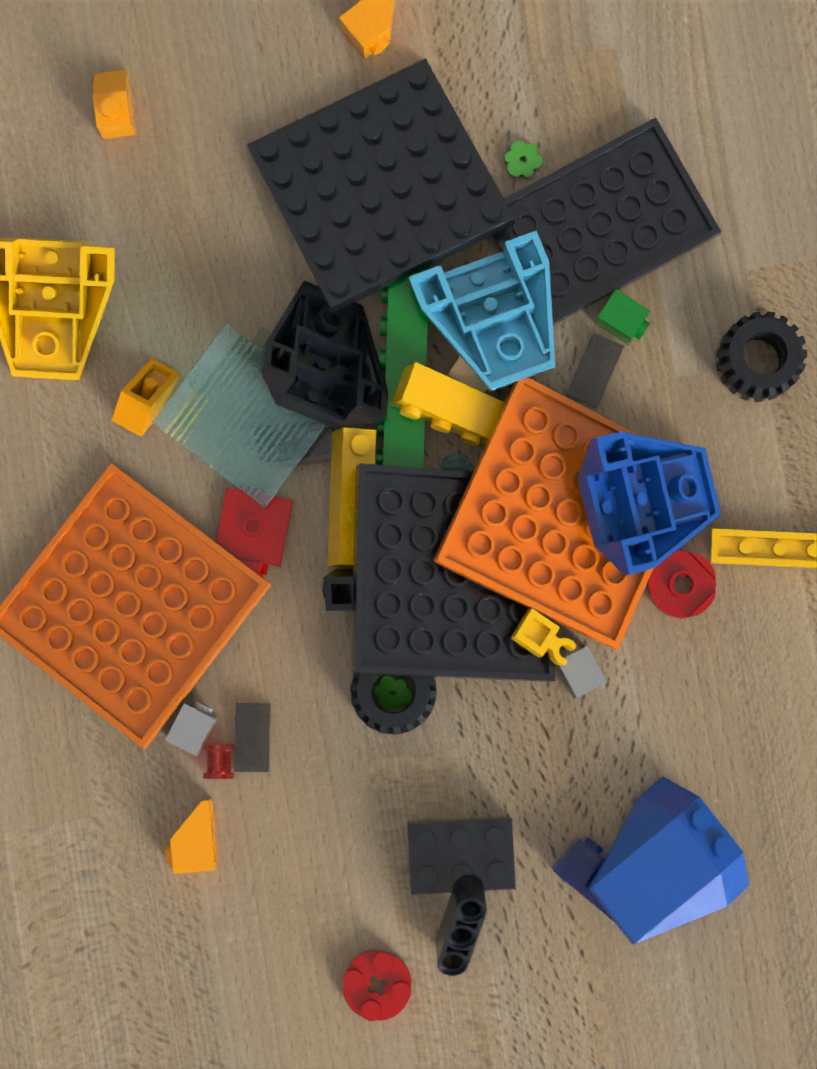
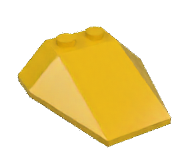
M23 237L0 238V341L12 376L80 380L115 282V247L89 241Z

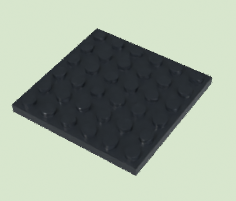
M426 58L247 144L332 313L515 224L512 212Z
M360 463L356 466L351 673L538 682L555 681V664L550 660L547 651L542 657H537L511 639L529 608L433 562L473 472ZM547 618V619H549L550 621H552L553 623L556 624V621H554V620H552V619H550V618Z

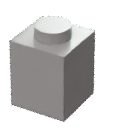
M576 643L574 650L564 649L559 652L561 657L565 658L568 662L562 666L557 665L574 698H578L607 682L588 645L580 649Z
M195 700L193 705L184 703L165 741L194 756H198L218 718L211 715L213 711L211 707Z

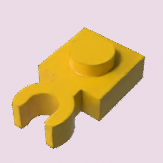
M533 608L527 610L511 637L512 640L537 657H542L547 651L550 660L560 666L568 662L565 658L561 657L559 653L560 647L563 646L569 651L576 648V644L571 639H559L555 635L560 627Z

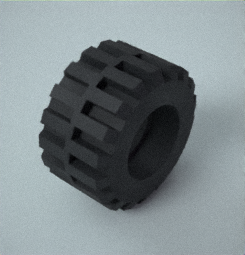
M760 311L753 312L749 317L745 315L740 318L720 341V347L716 352V357L719 358L716 368L717 371L722 372L720 377L722 383L725 384L727 382L731 386L729 389L731 393L739 392L742 394L741 399L749 400L754 398V402H762L765 399L772 400L777 398L799 380V375L806 366L803 361L807 358V350L802 348L806 341L804 336H797L796 332L799 328L795 323L791 327L786 324L788 318L782 315L778 319L774 317L775 312L768 311L765 315H761ZM762 340L769 343L775 349L779 364L774 373L768 375L759 374L747 366L743 357V348L748 341Z
M353 674L350 686L351 702L358 717L371 729L384 734L406 733L421 725L433 710L437 694L435 677L408 676L414 686V697L405 709L390 712L377 704L373 694L374 684L381 675Z

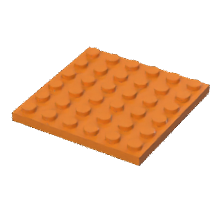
M528 377L514 382L433 562L529 609L533 608L541 615L613 650H618L654 568L625 576L594 546L578 477L592 438L618 432L637 433Z
M110 463L0 605V637L142 749H146L270 588L271 584Z

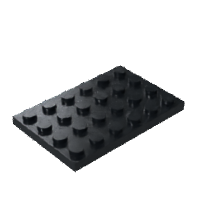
M655 117L505 198L504 200L515 218V224L492 235L499 250L503 252L504 242L537 231L549 260L553 325L609 296L616 289H622L718 237L721 234V230Z

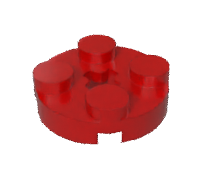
M675 551L653 569L647 583V589L653 604L665 615L678 619L693 617L704 612L713 602L716 594V575L712 565L700 554L691 551ZM676 576L681 579L687 576L690 579L688 583L690 591L688 593L675 591L676 583L674 578Z
M376 949L365 951L350 962L344 975L343 994L345 1000L353 1012L367 1021L388 1020L405 1008L411 996V974L407 965L399 956ZM376 976L378 980L383 978L386 980L387 983L383 986L385 992L382 994H378L377 991L370 992L368 987L371 985V977Z

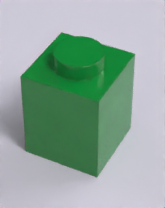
M616 289L597 317L595 324L629 345L633 337L640 340L650 325L645 320L650 310Z

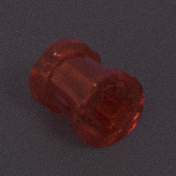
M204 744V749L207 750V772L203 773V778L234 779V773L231 772V751L235 749V744Z

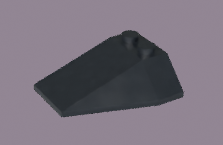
M304 280L263 345L260 373L275 404L336 429L384 422L387 418L388 389L363 305L354 302L332 313L319 286Z

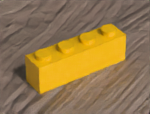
M417 362L404 368L391 405L400 409V414L414 420L422 418L431 422V428L443 433H449L450 431L461 436L460 440L472 446H486L505 402Z
M343 427L332 432L327 567L354 568L356 466L359 463L375 465L376 430Z

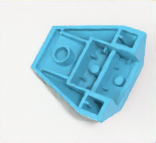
M537 231L504 242L503 252L445 273L440 265L409 276L410 284L422 312L490 391L555 367L549 260Z

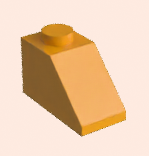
M361 0L339 17L340 30L364 59L372 53L374 56L380 54L389 45L395 0Z
M127 69L95 73L93 102L96 125L102 138L110 139L136 135Z
M151 358L121 390L111 421L128 431L142 436L158 417L181 373Z
M205 799L199 803L170 839L171 845L166 846L167 866L173 867V874L211 871L218 868L212 799Z

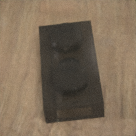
M593 333L566 396L596 409L624 346Z
M236 703L234 772H270L271 703Z

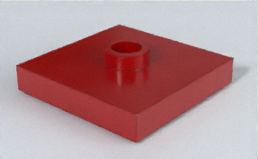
M226 488L216 543L237 559L281 567L294 501Z

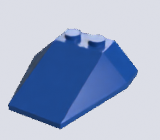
M618 432L591 439L578 477L594 546L625 576L657 567L721 515L705 448L626 432Z
M661 777L635 801L588 889L633 945L727 907L749 886L744 852L698 795L665 777Z

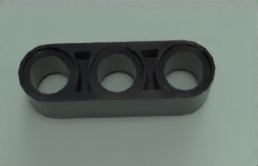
M465 876L455 882L436 936L437 967L442 974L447 976L460 975L468 968L487 914L485 886L483 881L477 877Z

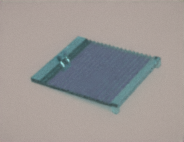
M225 323L152 420V423L254 499L259 505L266 508L323 431L326 424L276 405L260 373L262 350L228 323Z

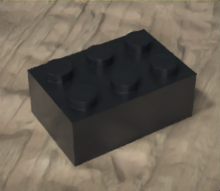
M510 816L408 821L411 894L450 893L455 882L465 876L479 878L483 881L485 891L516 889L513 828Z

